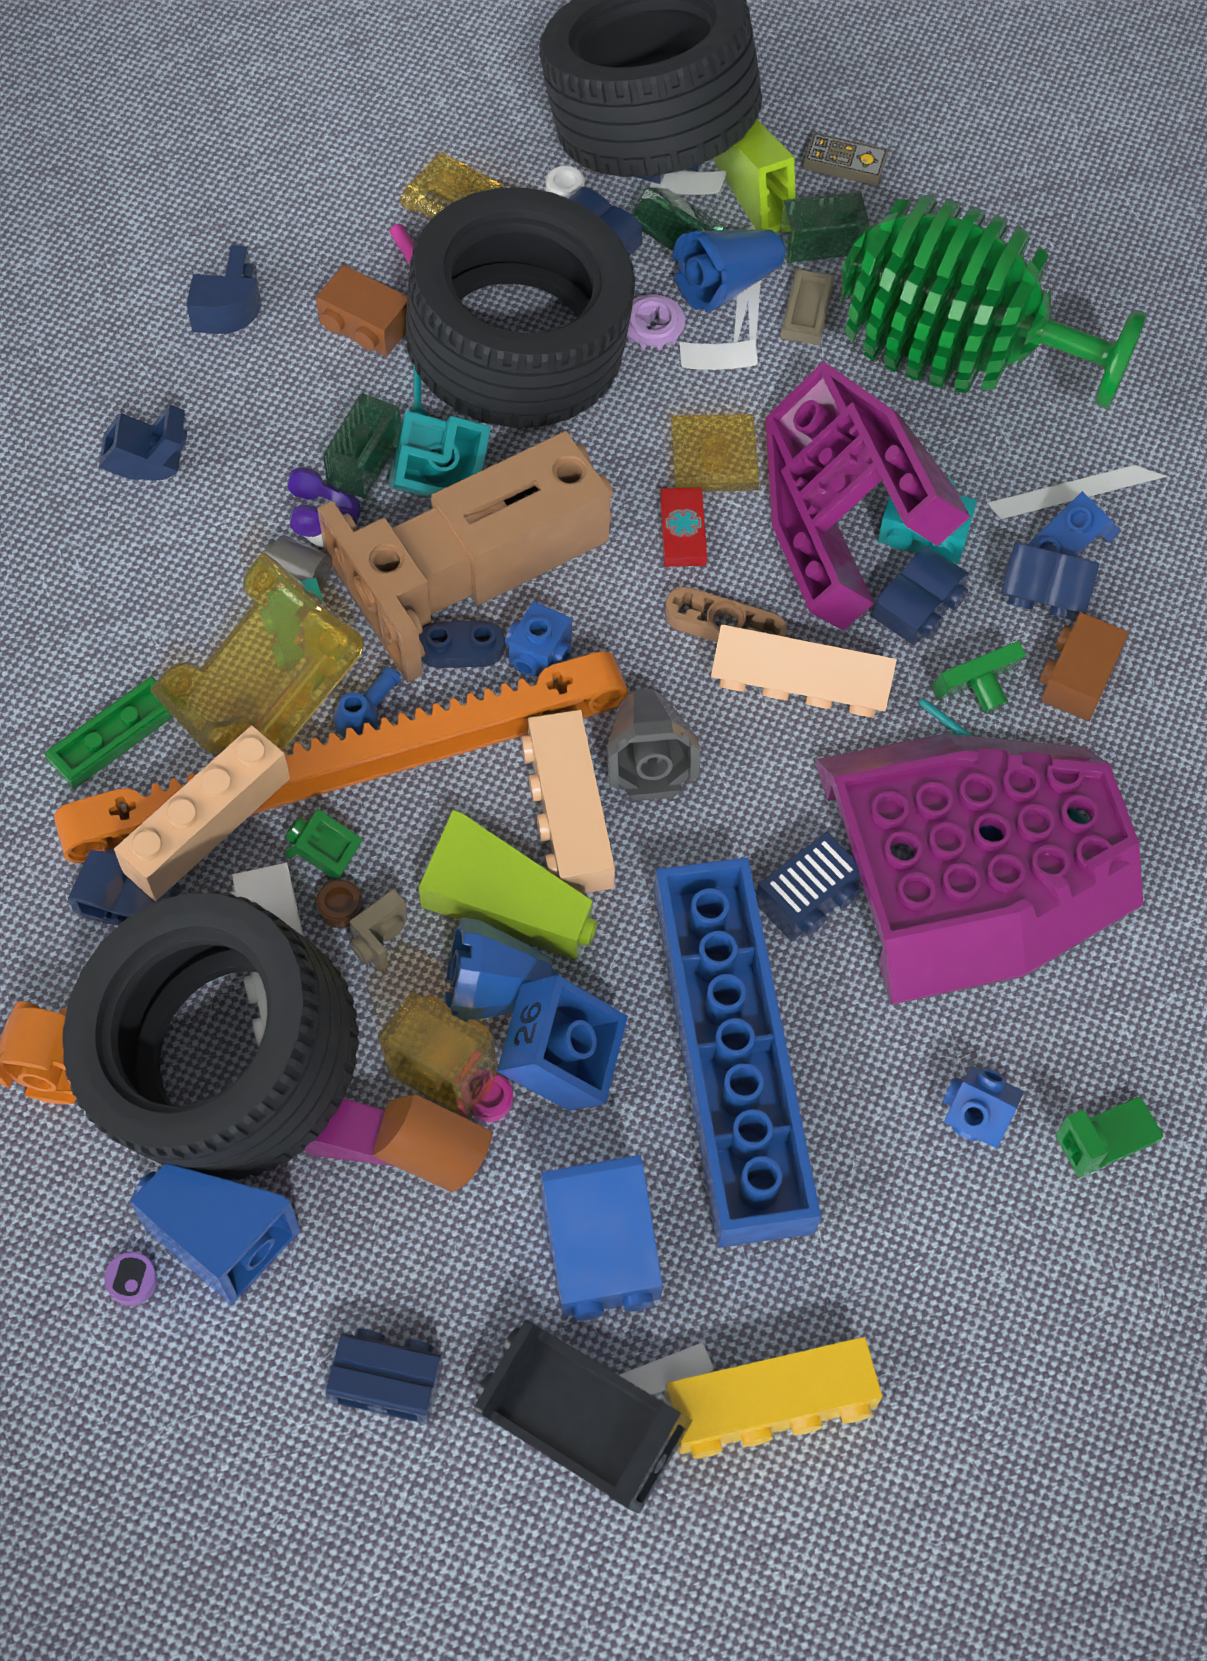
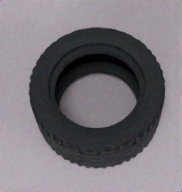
M571 0L561 7L548 21L540 39L539 56L559 142L567 155L585 168L601 174L620 177H651L674 173L703 164L726 152L743 139L755 124L762 107L758 60L749 5L746 0Z
M525 187L494 188L472 193L447 205L424 226L422 234L418 236L416 244L413 246L410 260L405 336L407 351L410 354L409 358L415 365L416 373L440 400L459 413L487 424L510 428L543 427L566 421L588 410L590 406L598 402L600 397L607 393V389L611 388L621 366L636 286L630 255L624 248V244L618 235L601 217L580 203L553 192ZM498 284L525 285L554 295L564 302L577 318L561 328L548 332H512L494 327L478 319L462 304L461 300L470 293L486 286Z
M218 891L182 893L175 897L164 898L152 903L128 917L102 940L82 968L68 1001L63 1027L62 1046L64 1050L63 1064L66 1068L65 1074L67 1080L71 1083L72 1095L76 1096L78 1106L85 1110V1116L88 1120L94 1123L98 1130L107 1134L110 1139L163 1166L167 1163L229 1181L233 1178L238 1181L243 1180L249 1175L259 1176L265 1171L276 1169L283 1162L287 1163L294 1156L305 1150L306 1146L316 1140L323 1130L326 1129L329 1121L337 1113L342 1101L345 1099L347 1088L353 1078L357 1062L356 1053L359 1048V1026L356 1025L357 1010L353 1006V996L347 992L348 984L341 977L342 973L332 964L327 955L275 914L264 909L256 902H251L245 897H236L227 892L222 894ZM258 972L266 993L267 1019L260 1046L249 1066L229 1087L217 1095L196 1104L173 1106L167 1097L162 1083L160 1058L163 1040L174 1015L195 991L208 982L231 973Z

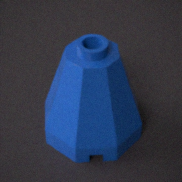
M462 917L459 922L460 928L457 927L454 933L447 966L446 980H450V987L455 988L454 993L445 991L444 994L446 1020L468 1022L511 1014L514 1011L521 984L559 975V971L552 969L551 958L481 920Z

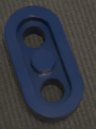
M490 621L434 622L425 626L423 633L419 634V640L425 651V656L421 659L424 663L434 668L487 667L500 661L505 652L504 633L498 625ZM479 637L489 638L486 642H479L476 639ZM439 638H444V639H446V640H445L444 642H442V643H435V642H433V640L439 639Z

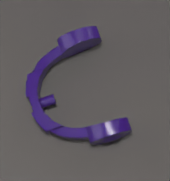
M299 467L290 472L287 480L288 489L294 496L308 500L318 497L335 502L342 515L348 513L357 525L361 511H359L360 503L354 495L324 483L321 475L315 470ZM306 504L294 507L290 515V527L292 530L306 537L319 536L321 528L318 507Z

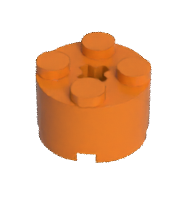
M26 1001L15 1003L0 1038V1084L9 1089L13 1081L26 1086L24 1096L35 1100L63 1105L75 1103L76 1096L72 1095L71 1083L67 1080L66 1068L63 1064L64 1050L62 1038L67 1008H61L59 1013L41 1009L39 1006Z

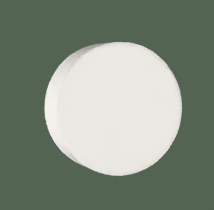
M571 166L556 167L546 177V191L568 199L581 187H584L585 184L583 174Z

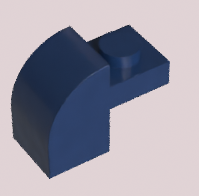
M231 245L225 276L192 275L186 305L192 332L232 333L245 328L258 316L262 303L257 280V268L255 263H250L247 246Z
M170 404L153 425L120 413L104 432L99 468L132 480H164L175 475L179 469L181 450L187 439V429L183 428L186 410Z

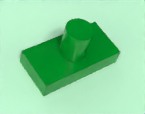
M1018 640L942 672L930 686L938 701L972 687L984 713L987 714L1008 703L996 676L1014 669L1026 657V654Z

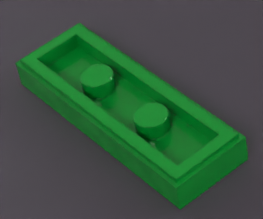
M150 676L44 752L45 757L65 781L75 789L181 712L179 703L153 676Z

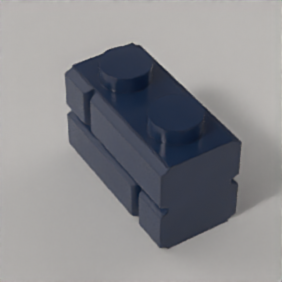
M358 1328L355 1331V1335L341 1333L326 1386L325 1394L329 1403L428 1425L443 1370L442 1355L434 1353L435 1347L429 1343L412 1339L405 1340L404 1347L385 1343V1335L369 1329Z

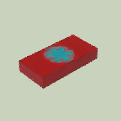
M660 488L664 567L706 566L707 547L702 488Z

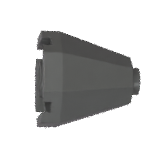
M653 689L634 690L620 703L607 744L609 784L619 790L620 785L626 789L627 796L635 801L673 798L682 791L681 784L689 778L691 784L699 777L700 747L697 736L669 701Z

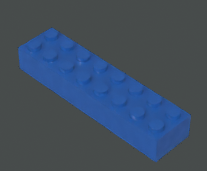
M747 857L656 869L654 898L717 1246L722 1248L815 1234L821 1213L749 859Z

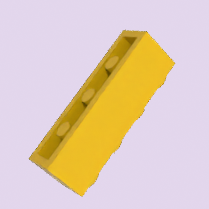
M865 1337L667 1382L664 1392L666 1404L693 1420L677 1448L679 1455L691 1452L693 1459L706 1458L721 1453L723 1451V1444L740 1440L743 1447L764 1444L773 1439L772 1433L792 1429L793 1435L811 1433L823 1427L821 1421L841 1417L844 1424L858 1422L871 1417V1410L877 1408L883 1397Z

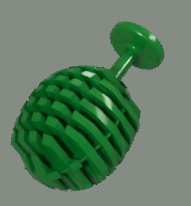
M923 195L918 200L911 214H907L910 210L911 199L896 200L889 214L885 216L881 223H876L871 228L869 225L857 238L845 259L842 272L841 302L846 294L848 299L852 295L853 300L850 303L849 320L846 323L845 334L854 342L862 326L864 325L866 328L865 334L867 337L863 343V351H865L863 355L872 361H877L883 349L886 348L887 351L884 354L883 360L884 367L893 372H898L908 357L909 362L906 365L905 374H907V378L915 381H920L930 365H932L934 368L929 377L930 386L945 388L953 372L957 371L959 373L955 379L954 391L967 393L971 389L978 373L985 371L986 375L980 390L995 389L1007 365L1018 361L1017 367L1041 343L1102 366L1104 374L1095 396V402L1099 407L1109 410L1139 340L1148 313L1140 310L1132 311L1122 328L1118 340L1114 342L1051 320V287L1044 294L1040 284L1043 276L1042 272L1047 264L1049 255L1039 246L1033 260L1031 261L1030 259L1028 264L1025 262L1024 253L1030 239L1028 238L1030 235L1028 231L1017 225L1008 244H1006L1003 240L1007 235L1008 220L994 215L986 229H983L986 211L971 206L961 220L962 208L960 206L962 203L947 198L938 213L935 214L938 203L935 202L937 196Z

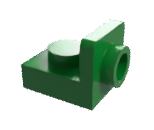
M317 809L305 819L298 816L284 836V839L290 843L282 855L288 859L299 855L336 880L342 875L363 839Z

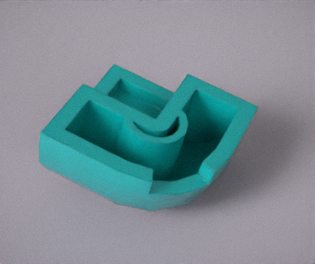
M406 411L402 418L396 454L391 464L390 489L431 499L432 494L482 471L491 426L453 416L444 421Z

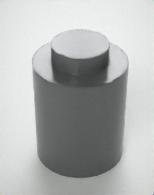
M286 535L280 536L277 540H271L263 553L262 560L266 564V573L288 584L316 577L321 590L332 568L331 555Z

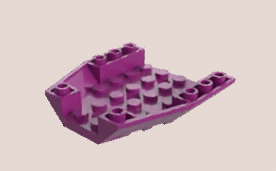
M939 734L816 759L815 763L827 801L837 800L883 950L878 965L891 1005L1025 977L1143 905L1139 840L1110 764L1086 747ZM1070 808H1081L1088 813L1090 822L1086 824L1075 823L1069 818L1067 810ZM986 825L994 826L1001 831L1003 839L998 842L987 841L980 835L979 828ZM898 843L906 844L913 849L915 857L910 860L897 859L891 853L890 847Z

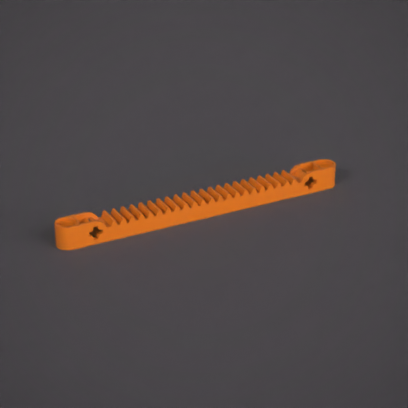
M601 651L553 664L545 668L539 675L537 684L530 686L522 678L518 679V690L515 691L506 683L501 684V695L498 696L487 688L484 689V700L479 701L472 693L467 694V704L462 706L455 698L450 699L449 710H444L438 703H434L432 715H427L421 708H417L415 719L411 721L404 713H399L397 725H392L386 717L381 719L379 730H375L369 723H364L362 735H358L351 727L346 729V738L344 740H340L334 732L329 733L327 745H323L316 737L312 738L309 750H305L299 742L294 743L293 754L289 756L280 747L279 749L285 753L290 779L252 814L528 735V718L575 710H581L583 718L604 713L619 707L621 701L629 695V691L614 654ZM554 678H557V683L553 684ZM193 773L188 774L187 783L195 776ZM175 778L170 779L167 791H163L155 783L152 784L151 795L143 797L135 790L123 788L63 805L54 813V821L64 858L72 863H84L90 850L104 852L108 848L114 849L129 836L128 833H132L183 786ZM124 802L125 807L121 808L120 803Z

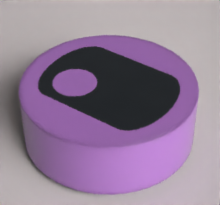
M123 1253L115 1257L106 1268L104 1275L105 1287L111 1297L119 1304L125 1306L142 1304L153 1295L157 1287V1272L151 1261L140 1253Z

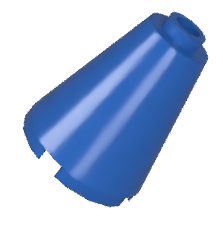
M769 229L704 230L685 233L676 241L673 250V261L679 259L680 269L679 273L674 274L676 284L682 297L691 308L695 310L704 309L705 312L714 311L780 268L784 261L785 244L774 231Z

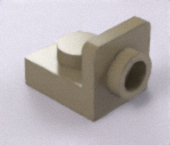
M395 889L388 892L349 921L352 940L349 941L352 950L364 964L371 961L380 972L388 966L386 949L379 941L382 939L383 941H388L401 932L405 922L408 920L406 902Z

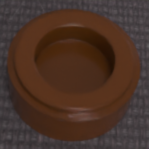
M333 880L326 883L319 890L316 897V906L320 919L328 926L334 928L349 927V921L363 912L362 894L355 884L347 880Z

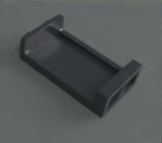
M526 1319L521 1328L516 1327L507 1337L503 1346L504 1357L495 1372L487 1374L480 1383L476 1392V1399L478 1401L473 1411L494 1422L601 1490L623 1507L640 1514L693 1420Z

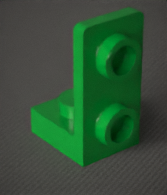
M1136 1097L1091 1118L1088 1117L1084 1109L1073 1113L1065 1118L1055 1137L1078 1178H1081L1160 1142L1163 1138V1133L1143 1099Z

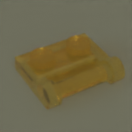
M441 151L404 189L400 198V205L410 211L418 210L433 218L445 207L425 197L424 195L427 192L451 204L472 193L494 188H504V185Z

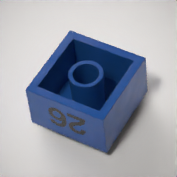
M559 975L521 984L497 1072L568 1111L606 1104L628 1016Z

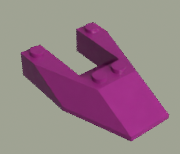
M824 361L765 417L772 527L809 612L842 631L874 604V601L837 521L881 480L904 525L937 546L970 518L956 488L902 417Z

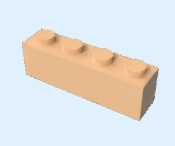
M721 624L711 677L720 679L719 687L745 692L746 684L763 687L762 696L788 701L789 693L807 696L805 702L807 705L831 709L832 702L834 701L849 704L848 713L875 718L876 710L886 712L897 659Z
M581 710L528 718V735L521 736V745L525 763L533 762L535 774L529 775L532 801H541L543 814H538L536 817L540 841L549 840L551 854L545 855L546 870L582 894L614 889L615 866Z
M251 725L114 848L123 873L156 902L290 779L285 753Z

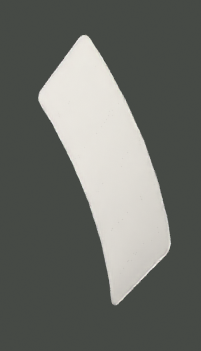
M678 171L664 175L661 184L651 182L650 188L684 195L717 194L721 191L727 171Z
M755 340L720 344L680 342L681 366L683 368L722 370L750 367L758 364Z

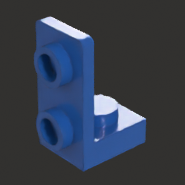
M1082 491L1027 545L1077 557L1097 536L1101 535L1110 543L1121 530Z

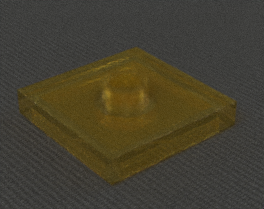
M754 414L671 415L675 488H702V492L758 490L759 472Z

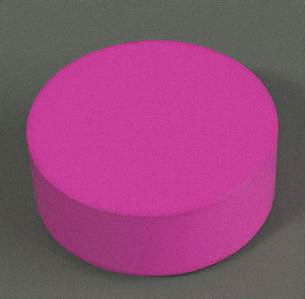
M489 1072L490 1076L487 1083H485L487 1077L482 1080L484 1082L483 1087L475 1099L472 1100V1094L481 1079L473 1082L474 1089L471 1093L469 1083L465 1090V1103L468 1111L473 1117L484 1122H494L502 1119L509 1113L513 1104L511 1084L505 1077L494 1072ZM481 1086L476 1089L475 1095L479 1092Z

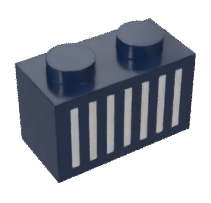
M826 831L758 884L756 893L758 908L792 942L803 933L809 936L816 932L827 920L826 915L837 906L841 909L849 906L861 893L859 888L861 877L855 859Z

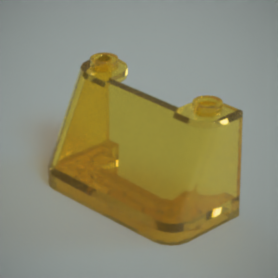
M264 552L251 565L243 580L244 591L255 601L254 605L206 664L199 669L187 662L177 663L166 670L150 689L203 749L216 756L251 725L274 745L284 750L362 654L364 647L363 637L347 621L281 564Z

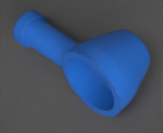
M385 666L380 671V676L363 695L357 692H350L340 699L333 716L335 729L340 736L346 738V729L350 727L358 735H362L364 723H369L375 730L377 729L378 714L376 706L394 686L401 682V677L395 670ZM358 706L361 708L357 712L347 711L350 707Z

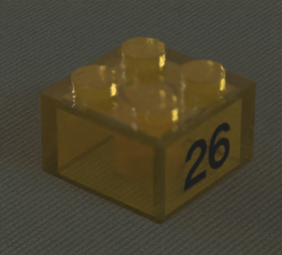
M411 991L378 1036L389 1075L445 1109L470 1120L473 1116L474 1108L477 1104L481 1105L495 1085L494 1080L500 1074L497 1072L498 1062L492 1034L485 1026L475 1020L468 1019L465 1022L452 1015L451 1009L438 998L428 996L425 999Z

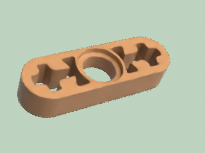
M690 587L676 588L669 593L666 599L665 619L672 628L717 643L720 628L713 620L722 614L734 617L738 623L735 627L744 629L745 622L751 623L748 630L764 632L767 629L773 631L774 635L784 637L787 634V625L779 615ZM684 604L691 606V609H688L686 614L678 612V609H681ZM704 609L708 610L706 622L701 621Z

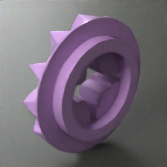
M644 295L633 299V308L627 333L629 343L638 342L643 350L647 346H656L659 351L664 344L675 345L679 335L684 334L685 315L681 307L672 299L661 295ZM658 315L659 325L649 330L647 324H650Z

